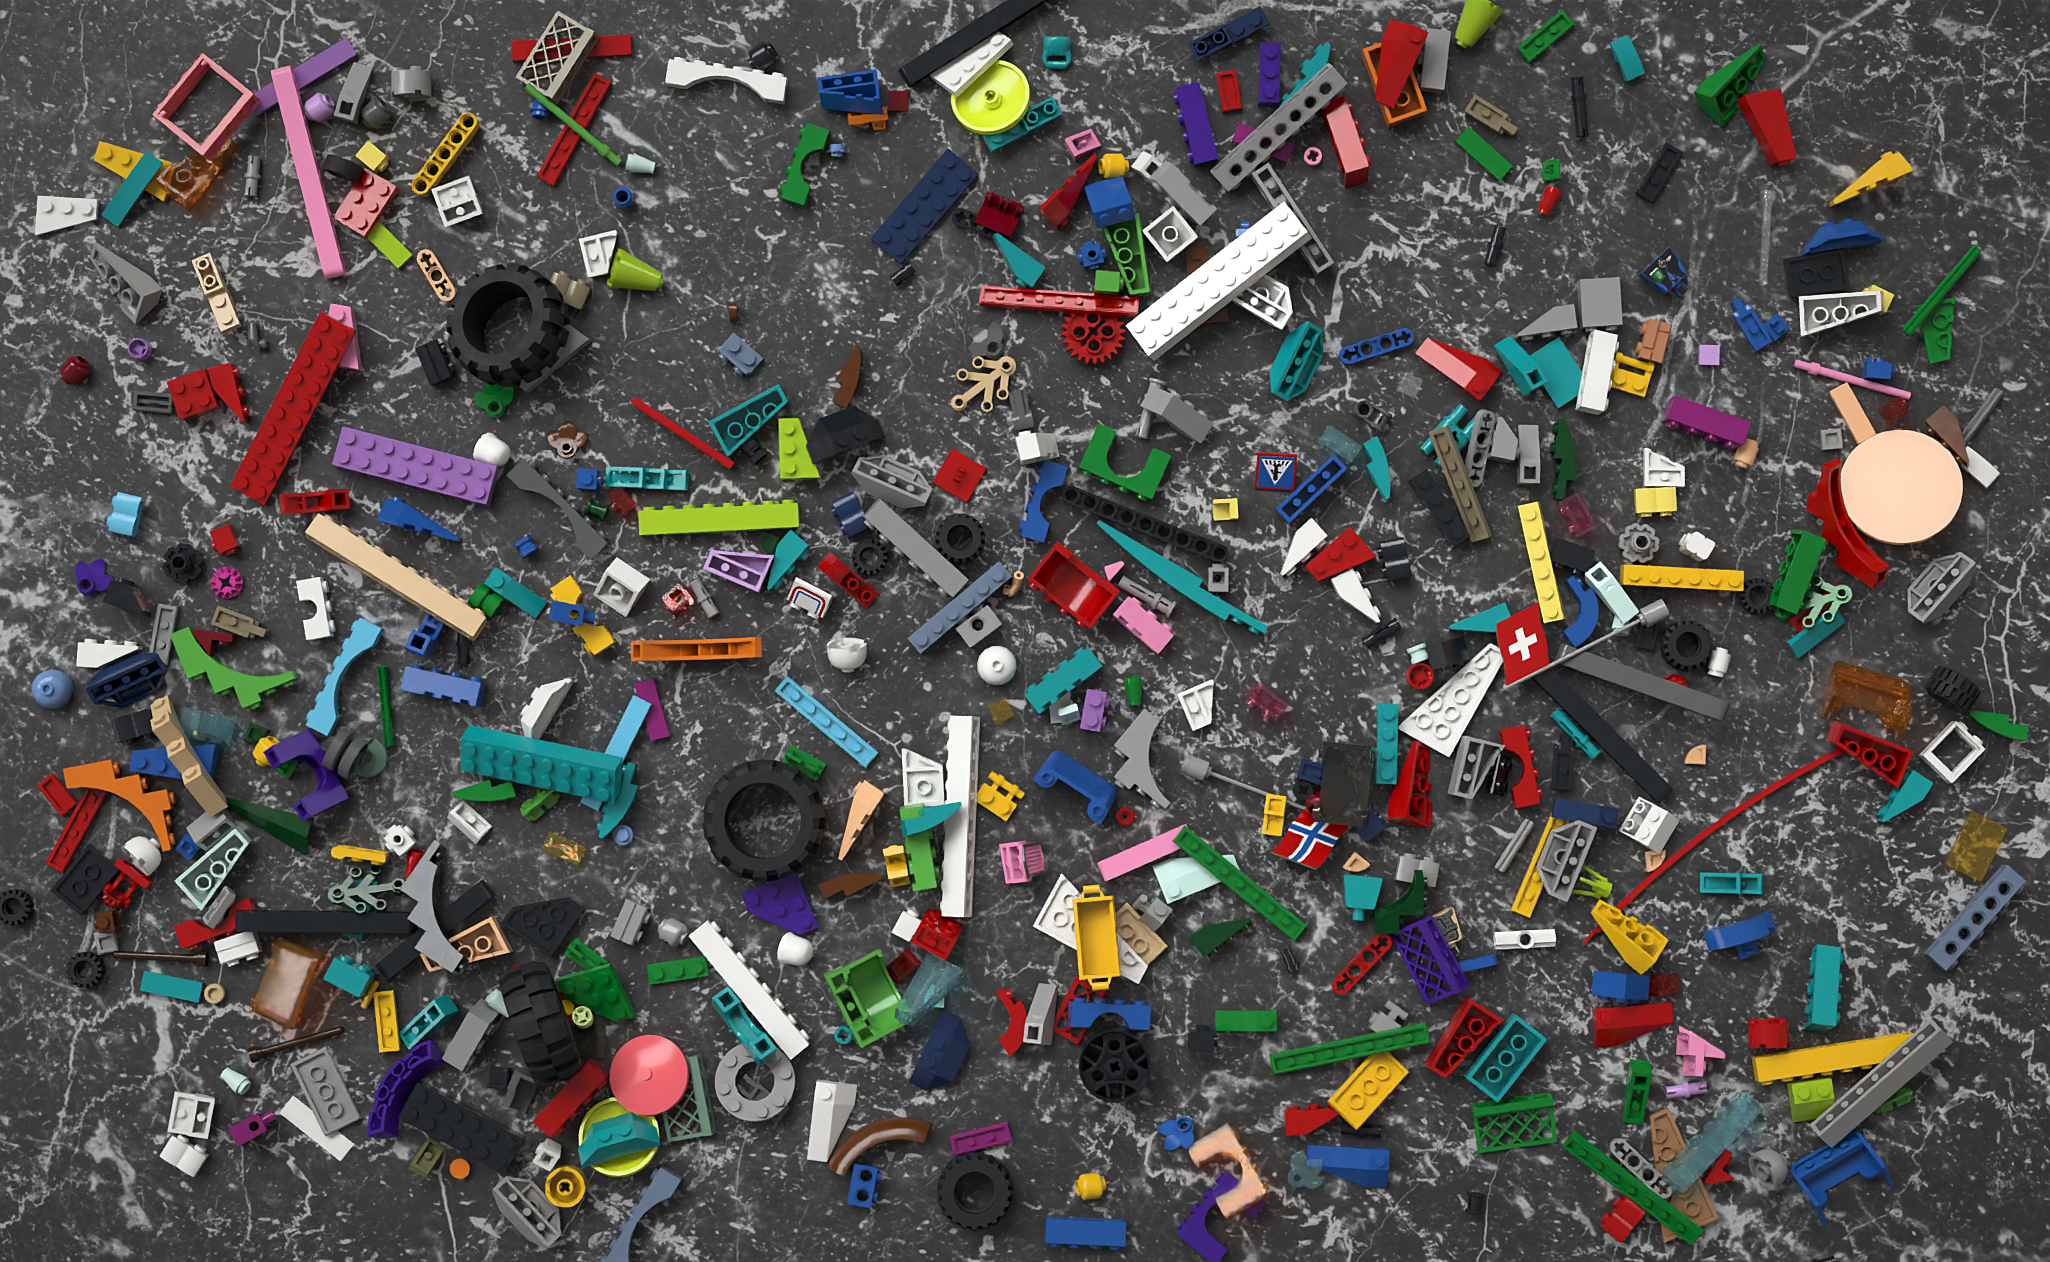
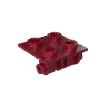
M992 191L991 193L987 192L974 223L1011 238L1024 211V207L1021 206V203H1016L1012 200L1009 202V198L1006 201L1004 196L1000 198L999 195Z

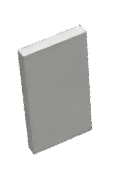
M328 1046L290 1064L324 1136L362 1118Z

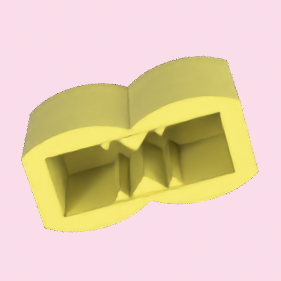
M1676 487L1634 489L1635 513H1640V517H1651L1654 512H1660V516H1671L1672 512L1677 511Z

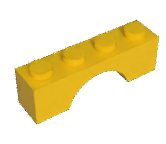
M571 575L550 588L553 592L551 597L555 601L578 605L583 595V591ZM571 611L570 618H577L578 613ZM582 622L581 626L575 625L572 628L578 638L582 636L586 642L583 645L589 654L593 653L597 656L616 643L604 625L590 626Z

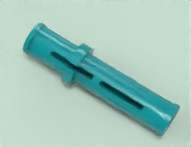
M1560 708L1550 715L1576 743L1575 746L1577 748L1580 747L1591 760L1600 753V750L1588 739L1589 736L1587 734L1584 735Z

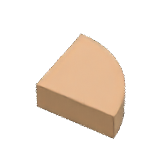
M1698 745L1692 748L1686 755L1684 764H1706V745Z
M1662 850L1660 854L1654 851L1645 852L1647 872L1653 871L1661 865L1665 858L1666 850Z
M1354 852L1342 868L1358 872L1366 869L1371 864Z

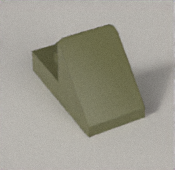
M428 1137L408 1169L426 1178L435 1168L446 1146Z

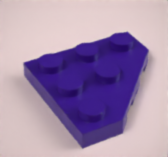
M797 872L781 880H774L741 893L747 911L799 935L819 927Z

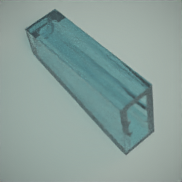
M927 953L897 1005L894 1018L902 1024L915 1025L961 982L964 970Z

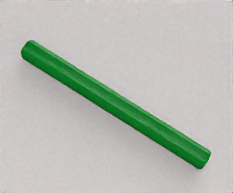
M1972 246L1906 323L1902 329L1903 334L1910 337L1980 255V248Z

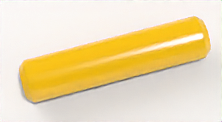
M373 980L361 1004L362 1008L367 1009L373 993L379 985V981Z

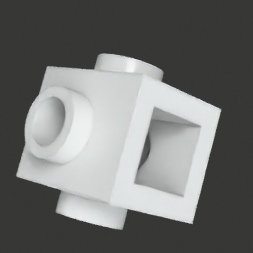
M393 825L386 831L388 835L384 838L387 841L385 843L387 848L391 852L395 851L399 856L406 854L418 843L413 837L414 832L407 825L405 827L403 825Z

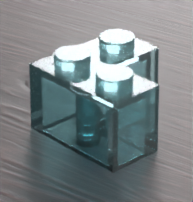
M181 706L178 717L182 729L188 737L205 741L207 737L210 738V742L222 744V741H231L235 718Z

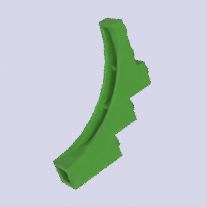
M187 627L170 634L187 679L198 681L205 678L207 673L215 694L221 693L224 696L234 692V688L242 708H249V711L261 707L260 703L265 701L263 693L265 696L276 692L275 688L282 685L283 688L290 687L295 684V680L299 679L296 671L264 677L250 676L237 672L219 662L215 657L208 655L194 636L193 627Z

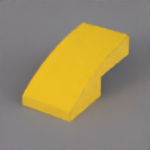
M1266 795L1262 834L1282 837L1286 796Z

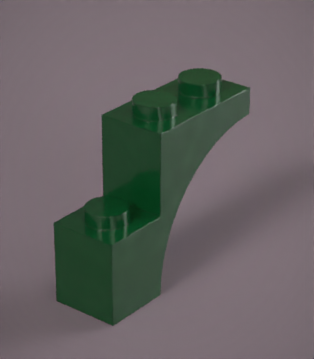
M1414 870L1412 883L1403 896L1390 904L1375 907V934L1399 933V926H1403V915H1424V907H1427V895H1424V889H1427L1428 883L1427 877L1423 876L1422 870Z

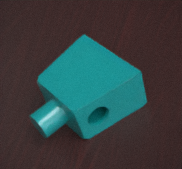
M1343 874L1345 907L1353 908L1352 920L1364 921L1365 909H1375L1382 878Z

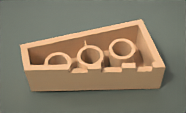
M495 916L449 939L453 946L469 962L513 951ZM420 954L429 972L444 969L424 954Z

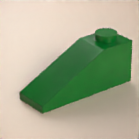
M1275 1009L1215 1010V1031H1277V1012Z
M1629 1060L1622 1117L1623 1123L1643 1124L1652 1078L1650 1061Z

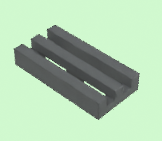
M134 390L132 410L174 414V402L170 393ZM138 395L169 398V402L138 399ZM138 403L168 406V409L139 407L137 405Z

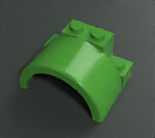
M879 949L844 967L839 966L823 974L830 987L828 989L860 1048L914 1020L882 959L883 955ZM867 1019L870 1025H867L864 1020Z

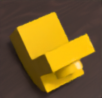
M892 845L883 849L890 886L897 887L910 884L903 845Z

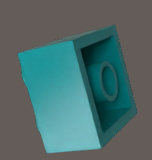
M345 954V956L334 957L323 979L357 997H362L367 994L377 973L373 972V967L364 963L360 965L355 962L356 959Z

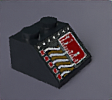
M120 577L117 580H110L103 599L104 603L138 615L151 616V611L140 588L134 586L135 582Z

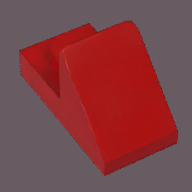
M1722 1147L1701 1180L1707 1185L1734 1180L1735 1178L1722 1170L1731 1163V1155L1733 1153Z

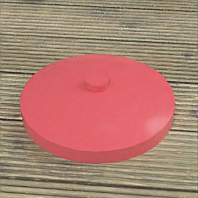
M643 1035L628 1041L616 1053L610 1068V1086L617 1101L627 1110L643 1116H655L672 1109L684 1096L689 1083V1066L684 1053L675 1043L657 1035Z

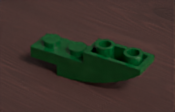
M1560 418L1557 420V423L1554 422L1552 434L1555 435L1554 442L1550 444L1549 454H1552L1551 459L1559 460V463H1556L1554 468V475H1557L1556 483L1552 484L1551 494L1554 495L1553 500L1562 501L1565 496L1566 483L1575 481L1576 456L1570 430L1565 420Z

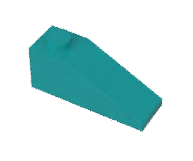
M994 233L992 238L1012 275L1017 279L1015 282L1023 288L1027 286L1033 287L1046 267L1000 234Z
M497 567L494 568L484 583L534 618L538 617L548 603Z
M1502 603L1448 626V629L1453 631L1495 633L1496 624L1511 617L1506 604Z
M449 995L434 999L399 1032V1036L410 1050L447 1023L459 1009Z

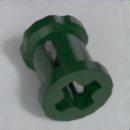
M590 499L584 514L597 517L600 521L604 522L610 505L606 504L604 506Z

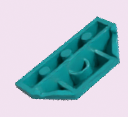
M1306 321L1286 336L1269 371L1271 393L1285 401H1290L1291 398L1307 390L1324 356L1322 329Z
M631 1112L592 1123L578 1148L583 1168L660 1146L657 1128Z

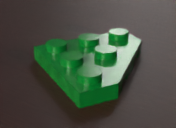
M612 963L561 976L557 980L566 999L587 1007L591 1011L614 1022L633 1018L636 1014Z

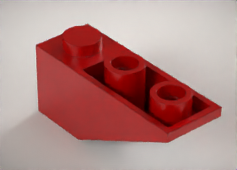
M232 363L207 368L213 390L242 422L248 423L250 412L248 406L244 405L245 391L243 386L239 384L238 378H241L239 368L235 367Z
M831 552L817 567L866 609L879 594Z
M1329 1103L1328 1107H1320V1104H1310L1308 1108L1301 1109L1300 1105L1288 1106V1109L1283 1110L1285 1135H1306L1333 1119L1339 1113Z

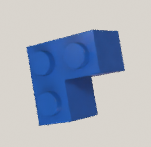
M1594 970L1592 995H1599L1600 1000L1611 1001L1613 997L1616 998V1002L1640 1003V1000H1648L1650 976Z

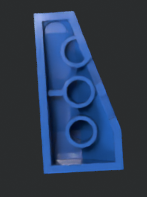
M1307 1145L1308 1166L1364 1187H1387L1390 1150L1388 1148Z

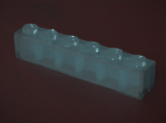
M1737 1092L1730 1099L1731 1103L1727 1107H1722L1716 1113V1119L1707 1122L1703 1127L1704 1131L1700 1135H1695L1689 1141L1690 1145L1688 1148L1680 1150L1676 1155L1677 1159L1673 1163H1668L1662 1169L1663 1173L1660 1178L1675 1194H1683L1764 1110L1748 1092Z

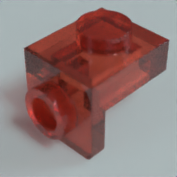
M1678 973L1649 975L1650 996L1680 993Z

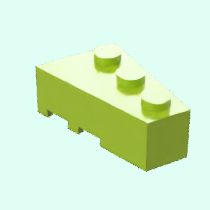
M799 418L778 419L780 479H821L817 466L812 464L806 449L808 441Z

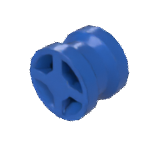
M531 535L522 538L514 544V547L519 549L522 559L539 549L532 542L533 538Z

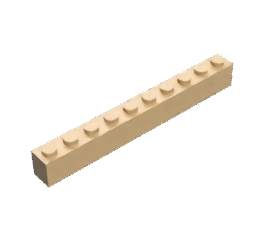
M317 514L305 531L307 539L474 642L487 624L483 611L475 608V610L470 608L469 604L462 598H454L451 596L452 593L446 588H438L433 580L428 577L422 578L414 568L410 566L406 568L394 556L388 557L384 554L385 551L378 546L372 547L360 535L356 537L351 534L352 531L344 525L340 527L335 524V520L330 516Z

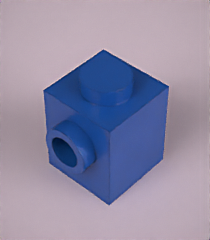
M577 468L576 488L578 490L599 491V486H602L603 480L600 471L597 469Z

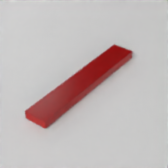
M631 35L599 36L598 41L587 58L632 56ZM555 38L546 39V47L556 45ZM559 38L560 43L570 41L569 38ZM539 39L512 41L513 62L526 61ZM571 45L561 47L562 57L570 55L572 52ZM558 49L547 51L549 60L559 58ZM544 52L538 53L535 61L546 60Z
M596 73L592 75L570 115L585 130L588 128L612 82ZM567 124L563 127L536 176L554 187L582 138Z
M634 397L631 401L633 406L731 470L736 465L733 461L638 398Z
M86 788L47 859L46 865L61 873H65L109 791L98 788Z

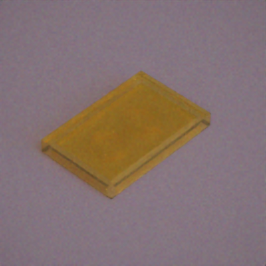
M1970 810L1944 864L1982 882L2008 828Z

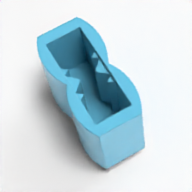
M118 492L117 496H114L111 506L114 509L112 515H109L107 519L108 531L135 537L145 499Z

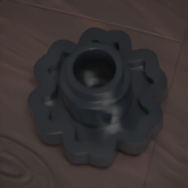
M179 543L177 548L170 547L164 554L166 562L163 563L162 568L165 575L172 577L175 583L187 584L190 579L197 580L203 572L200 566L204 563L200 551L194 550L190 544Z

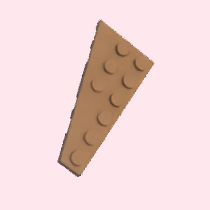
M1667 1107L1649 1115L1654 1166L1672 1185L1673 1189L1671 1196L1664 1200L1699 1227L1718 1219V1215L1669 1108ZM1658 1177L1656 1180V1185L1660 1189L1658 1193H1667V1184L1662 1186L1658 1182L1661 1178ZM1661 1223L1663 1243L1679 1237Z

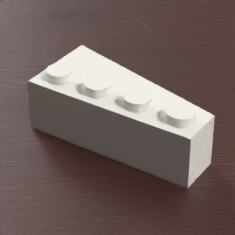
M1883 291L1799 296L1801 336H1809L1883 312Z

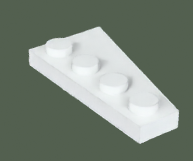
M998 31L933 72L930 76L933 81L958 97L1013 46V42Z

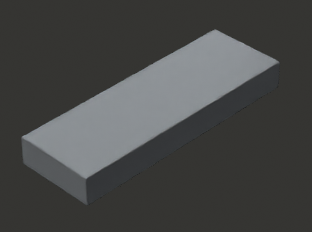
M158 603L149 653L159 654L163 663L169 666L173 644L170 634L175 632L179 607Z

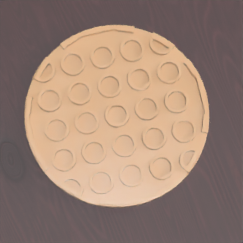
M1892 430L1866 439L1851 452L1841 472V491L1849 518L1861 532L1883 543L1904 545L1920 543L1932 538L1950 524L1961 503L1963 492L1962 476L1954 457L1938 441L1915 431Z

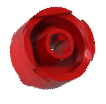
M1788 1018L1748 1019L1749 1048H1760V1046L1766 1048L1790 1047Z

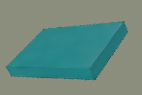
M1559 337L1530 355L1547 378L1548 382L1543 385V388L1557 409L1578 396L1582 371Z

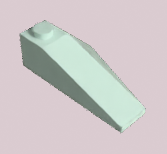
M1222 855L1239 869L1234 855ZM1192 857L1170 858L1152 865L1167 904L1221 882Z

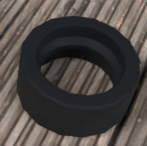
M332 154L327 155L322 167L324 171L351 182H359L363 167L359 164Z

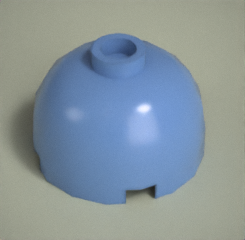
M52 669L37 675L32 683L31 690L33 698L39 705L48 709H58L69 703L74 687L72 680L66 673Z

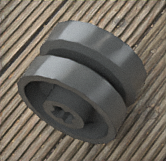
M342 728L331 742L324 756L322 766L331 771L338 767V775L349 779L362 762L367 752L369 741L360 736L354 739L353 732Z

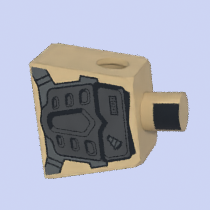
M1449 907L1434 914L1433 917L1451 951L1456 955L1460 952L1455 942L1462 939L1454 908Z

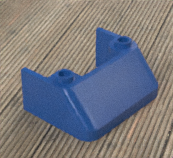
M1851 1131L1832 1148L1827 1144L1795 1162L1790 1168L1791 1174L1804 1198L1823 1225L1828 1224L1821 1209L1828 1202V1197L1824 1191L1857 1172L1865 1179H1872L1881 1175L1890 1187L1894 1186L1886 1165L1858 1131Z

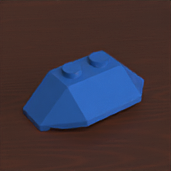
M1853 218L1842 220V224L1834 225V222L1823 223L1822 227L1815 231L1801 251V256L1880 244L1884 241V238L1863 222H1854Z

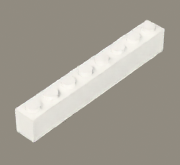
M707 920L689 937L791 1060L810 1044L808 1041L810 1036L804 1029L799 1030L795 1025L798 1022L791 1014L787 1015L784 1012L783 1008L785 1006L778 998L774 999L770 995L772 990L765 982L761 984L757 979L759 975L753 967L750 969L747 967L745 957L740 952L736 953L733 950L734 944L727 936L723 938L719 933L721 928L717 923Z

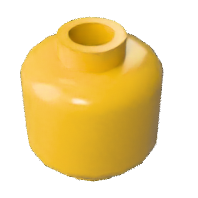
M1105 154L1098 163L1099 173L1105 179L1124 177L1125 172L1129 170V162L1125 160L1122 154Z
M272 736L261 738L253 750L256 763L263 767L271 766L263 752L280 741Z
M1098 1173L1082 1174L1075 1181L1076 1193L1083 1200L1101 1198L1103 1191L1106 1190L1105 1179H1101Z

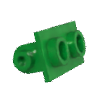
M793 745L787 750L782 761L801 770L806 776L815 781L818 780L826 765L824 762Z
M577 938L568 946L567 951L564 953V955L585 970L605 965L608 962Z

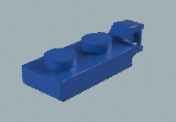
M1740 298L1730 303L1735 311L1732 314L1734 320L1754 353L1773 342L1753 308H1750L1749 305L1744 306Z

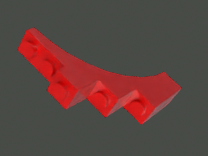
M1834 459L1829 463H1825L1821 468L1820 482L1817 485V490L1812 491L1808 495L1806 510L1824 521L1821 538L1826 539V541L1839 548L1836 565L1874 588L1886 581L1890 565L1878 557L1866 545L1852 524L1844 505L1841 491L1842 462Z

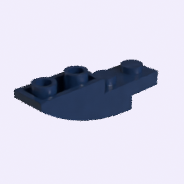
M1261 6L1228 24H1223L1195 39L1189 45L1197 61H1200L1252 36L1253 33L1270 24Z

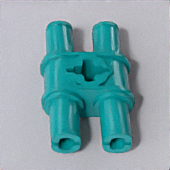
M1461 404L1449 416L1443 417V420L1435 428L1449 425L1451 432L1455 433L1454 439L1459 452L1470 443L1475 419L1474 417L1463 430L1458 428V422L1468 412ZM1430 437L1419 448L1427 456L1435 449ZM1437 458L1434 462L1442 469L1439 458Z

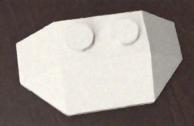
M1266 274L1232 300L1239 307L1283 330L1293 314L1289 288Z
M568 678L541 685L540 688L536 687L531 695L532 702L530 705H526L521 712L523 716L521 723L525 737L540 740L574 680Z

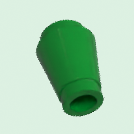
M1141 676L1125 677V682L1123 683L1129 705L1141 704L1143 687Z

